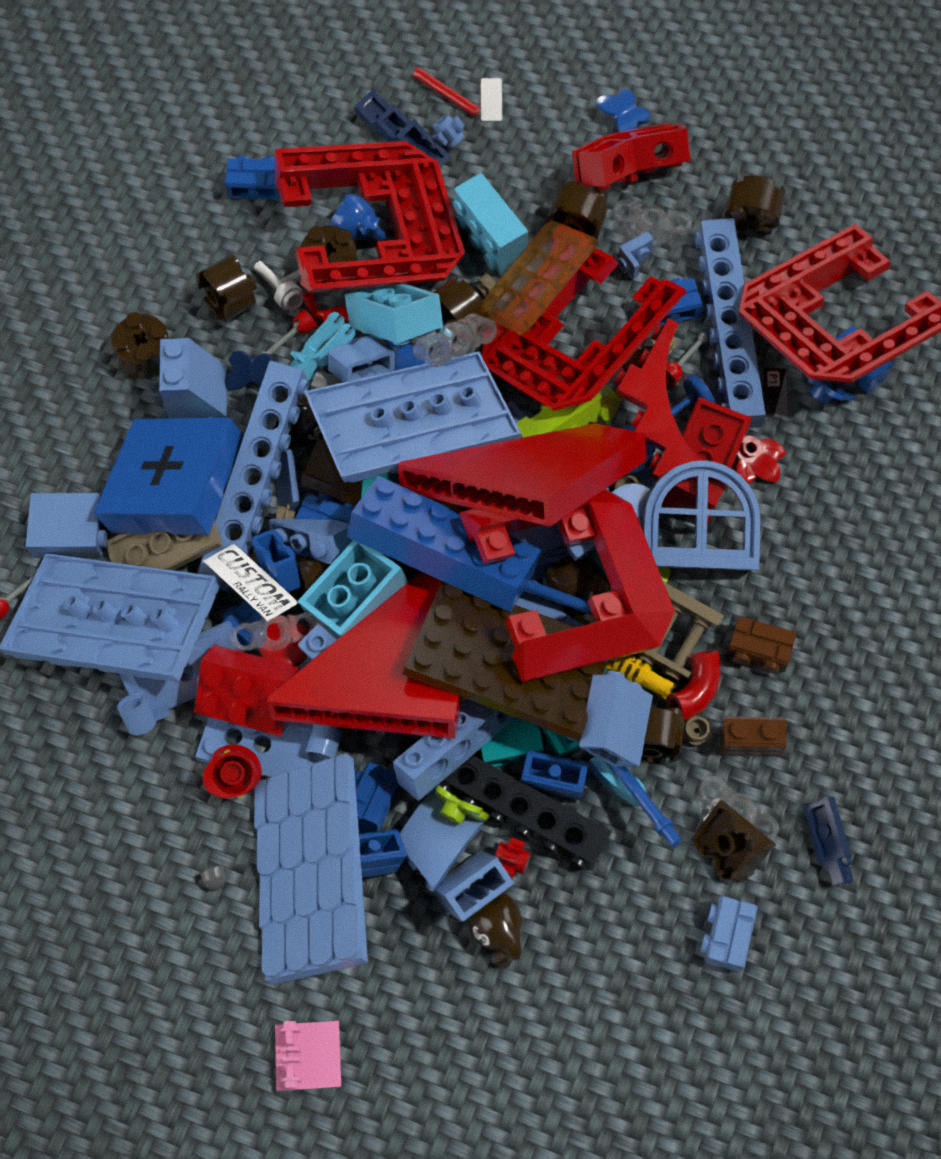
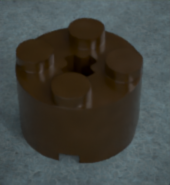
M744 176L743 181L737 182V179H735L731 185L725 216L727 219L734 218L737 231H743L746 227L756 229V232L761 235H770L773 229L780 223L786 194L785 189L782 186L781 189H778L774 186L775 181L761 176Z
M568 181L565 186L556 192L546 220L548 229L551 226L555 237L559 226L586 233V239L595 243L608 211L607 196L601 191H594L588 187L581 186L576 181Z
M337 226L312 227L301 247L324 246L329 263L358 261L356 245L351 232L346 229L341 230Z
M234 255L225 257L196 274L199 290L204 288L207 294L203 299L211 312L219 320L224 319V322H227L256 304L253 293L257 289L256 283L249 274H244L238 259Z
M457 276L433 292L439 294L443 333L452 344L457 341L462 342L489 321L488 312L483 313L480 308L483 304L480 296L465 280L458 282Z
M132 312L115 328L112 336V346L121 367L128 375L137 379H149L148 376L160 375V339H170L165 325L158 318L148 314Z
M651 704L641 763L660 764L661 758H669V763H672L681 758L684 719L680 709L653 708Z

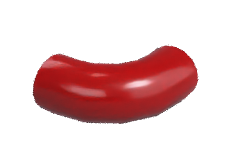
M707 650L691 654L689 656L691 664L689 682L683 689L667 696V708L680 709L684 721L703 712L716 695L721 679L718 650Z

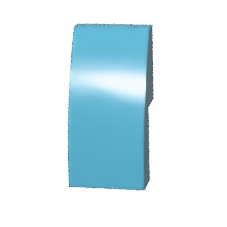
M596 756L589 761L588 769L602 785L622 800L640 807L620 778L616 777L617 774L607 762ZM635 777V779L646 792V789L642 782L637 777Z

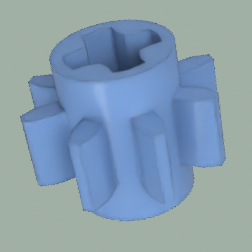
M446 114L433 124L432 127L435 131L432 137L440 146L446 145L448 148H452L464 138L462 131L465 125L458 116L450 118Z

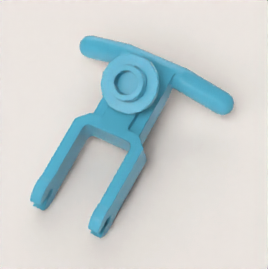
M333 312L327 317V320L306 341L301 352L292 351L290 353L294 360L288 366L304 371L308 377L307 380H309L308 390H311L314 375L319 371L317 367L328 364V352L337 346L347 344L355 336V329L352 328L348 331L350 325L344 324L342 316L337 319L340 315L338 312Z

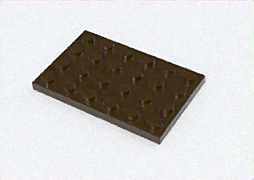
M442 581L406 661L402 675L580 741L588 720L586 708L593 675H603L608 661L522 683L512 656L516 649L505 620L509 616L531 610L515 605L512 611L509 612ZM539 614L546 635L576 628Z

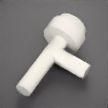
M262 261L255 264L254 269L276 290L274 300L281 308L292 311L302 304L304 300L302 296L303 291L296 284L301 281L300 270L279 279Z

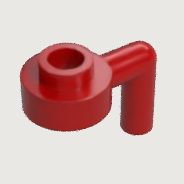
M307 290L303 293V299L313 318L325 322L331 313L338 312L340 315L337 319L342 316L344 324H349L346 307L335 306L329 310L319 308L313 292Z

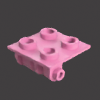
M285 1021L283 1024L275 1025L276 1091L341 1087L339 1021L311 1023Z

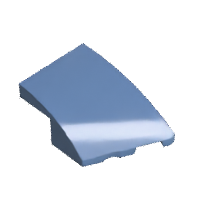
M435 788L421 802L400 832L406 849L408 864L414 871H420L427 880V889L431 892L446 878L451 866L464 853L467 844L481 830L484 822L466 816L462 824L459 825L441 815L440 810L444 803L436 796Z

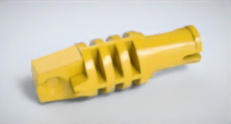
M633 655L609 660L605 668L607 671H616L624 674L625 679L642 685V687L665 700L674 685L673 682L651 671L652 667L648 663L636 659Z

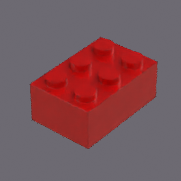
M213 645L201 660L194 713L282 736L290 722L271 720L267 699L269 695L298 673L300 667Z

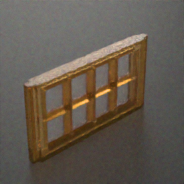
M553 220L550 223H546L483 299V304L480 306L482 312L487 311L489 320L521 336L524 332L527 333L595 250V245L598 243L597 239Z

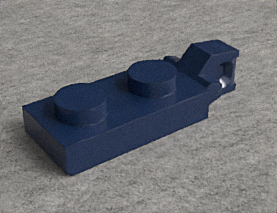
M828 796L805 805L803 809L819 866H823L825 872L830 873L833 886H844L852 883L853 877L851 867L849 866L852 865L851 853L835 797Z

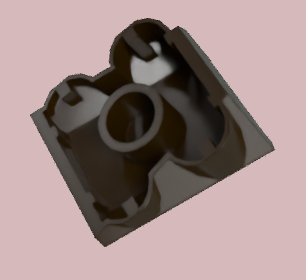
M323 434L317 436L315 447L305 471L302 473V485L312 489L316 494L323 493L337 498L343 503H350L356 506L362 496V480L344 482Z
M723 800L717 802L691 838L702 856L711 857L715 860V871L725 881L735 878L744 882L755 874L754 871L771 849L776 846L770 838Z

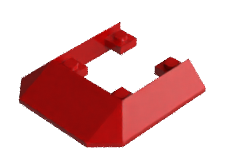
M407 141L275 149L276 191L280 192L283 208L310 206L312 197L309 189L358 186L361 197L366 202L385 201L396 239L378 241L375 247L378 259L329 263L324 246L297 248L296 258L301 274L300 284L308 291L316 292L445 281L465 253L439 163Z
M856 224L745 283L739 308V316L809 379L854 382L941 332V301L929 291L905 303V312L912 318L875 339H872L860 328L837 341L808 316L811 312L824 306V297L818 293L819 291L855 271L869 281L890 269V260L872 246L873 237Z
M573 233L483 334L482 358L489 372L552 411L592 401L687 291L685 288L667 279L660 281L650 276L633 295V299L640 305V308L606 346L594 340L575 361L548 345L564 327L556 317L590 279L601 285L616 268L618 262L613 256L597 249L592 241Z
M604 489L556 523L566 546L593 540L612 591L591 596L587 601L596 623L546 635L537 610L512 615L505 620L516 649L512 656L522 683L655 649L661 645L675 613L674 607L632 504L607 489ZM478 509L460 513L469 541L476 542L483 564L510 559L514 556L515 551L508 533L543 526Z

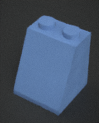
M190 338L160 339L159 391L169 417L209 418L212 416V418H227V366Z

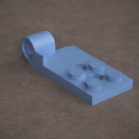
M230 620L200 632L186 665L193 667V670L188 675L181 676L179 682L138 678L135 675L119 673L129 695L118 703L117 709L131 735H142L154 728L158 720L171 715L170 708L196 697L201 660L213 645L243 652Z
M209 717L195 757L198 761L209 763L212 754L218 748L230 745L226 742L228 734L238 731L242 733L243 737L241 742L236 745L247 747L257 755L262 768L261 777L267 779L333 757L335 758L343 732L334 726L290 722L282 736H277ZM258 740H270V749L264 753L257 752L255 744Z

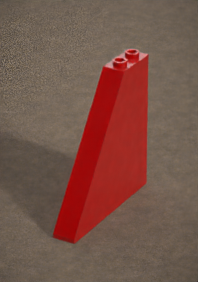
M594 423L401 461L398 463L399 485L427 498L550 527L645 462L646 433Z
M422 571L269 695L267 704L270 719L455 739L463 697L402 675L406 661L442 581Z

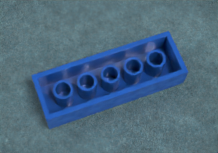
M377 476L351 512L347 537L509 612L512 611L532 578L541 549L509 535L515 551L514 556L510 559L483 564L476 542L469 541L460 512L380 476Z

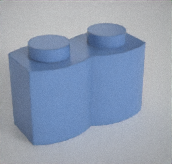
M365 337L353 345L344 344L329 351L328 370L342 382L391 372L395 370V352L376 337Z

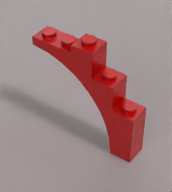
M670 318L667 319L664 325L660 323L657 325L651 337L655 341L651 351L645 348L637 363L642 368L630 364L627 371L621 368L614 382L618 386L615 392L616 395L645 410L644 412L638 411L631 426L635 427L634 431L646 433V443L662 451V454L656 452L648 467L653 470L650 478L656 481L674 467L688 462L702 461L681 435L669 405L666 390V364L670 343L679 324ZM697 476L684 479L671 489L696 502ZM708 477V508L712 509L716 506L726 485Z

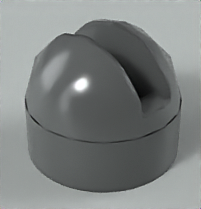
M224 865L200 873L204 885L212 890L221 889L227 881V872Z

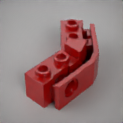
M671 123L621 131L602 136L572 150L575 181L579 184L582 183V186H594V190H604L610 188L611 183L638 180V170L641 173H650L656 171V167L667 165V168L681 167L683 162L691 161L687 128L682 124L671 125ZM662 144L661 149L654 153L656 146Z

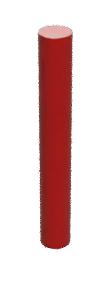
M419 67L414 70V78L472 116L476 117L479 114L480 107Z

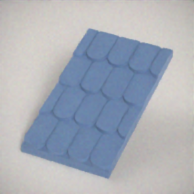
M479 351L304 391L344 482H357L386 472H398V463L401 461L523 438Z
M46 553L0 644V651L5 655H12L14 658L48 661L50 664L95 668L102 672L131 674L138 678L179 682L184 672L183 669L186 667L195 646L194 643L197 641L205 623V617L207 618L216 597L215 594L218 592L222 582L216 576Z
M346 753L336 756V758L333 757L313 765L292 770L289 773L286 772L267 778V780H260L259 784L255 787L254 828L257 830V871L260 873L259 927L262 929V972L265 974V981L275 985L368 963L354 759Z

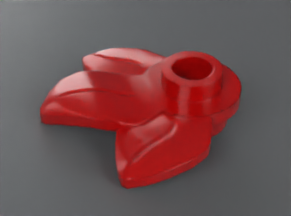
M746 435L736 457L738 461L735 470L748 484L752 483L756 477L766 482L776 483L780 477V467L777 460L784 457L786 452L775 440L769 438L758 440L754 436ZM746 445L752 447L753 453H749L746 450Z

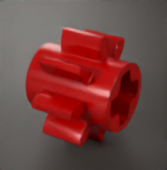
M512 837L509 844L500 842L495 855L511 879H513L516 872L523 875L530 856V852L523 850L525 842Z

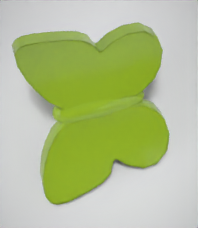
M439 784L435 789L436 796L444 803L440 814L450 821L461 825L466 816L481 822L487 821L489 815L482 812V808L457 799Z

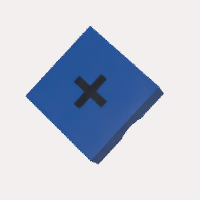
M231 418L134 419L94 514L111 533L146 534L161 531L172 534L209 535L244 435Z

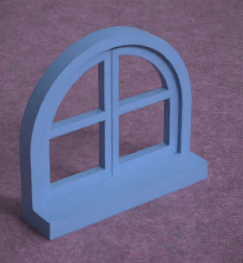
M693 461L672 468L655 482L644 503L642 531L657 567L759 570L761 523L759 505L751 487L737 472L720 463ZM697 476L696 509L661 508L666 494L672 487L684 479ZM708 477L719 480L728 486L738 498L742 511L709 510ZM659 514L696 515L695 548L658 547ZM707 516L744 517L743 550L706 549Z

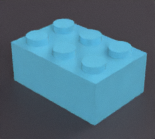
M479 173L454 188L453 206L457 227L459 230H464L467 233L475 250L479 249L482 252L488 267L491 270L495 269L502 276L528 260V230L484 175Z
M407 284L367 287L345 295L350 327L360 330L364 334L377 336L378 339L391 341L394 345L407 344L410 342V339L417 336L425 337L432 335L434 330L443 327L439 294Z
M353 540L297 602L308 617L318 625H321L338 640L407 584L408 580L401 567L385 555Z

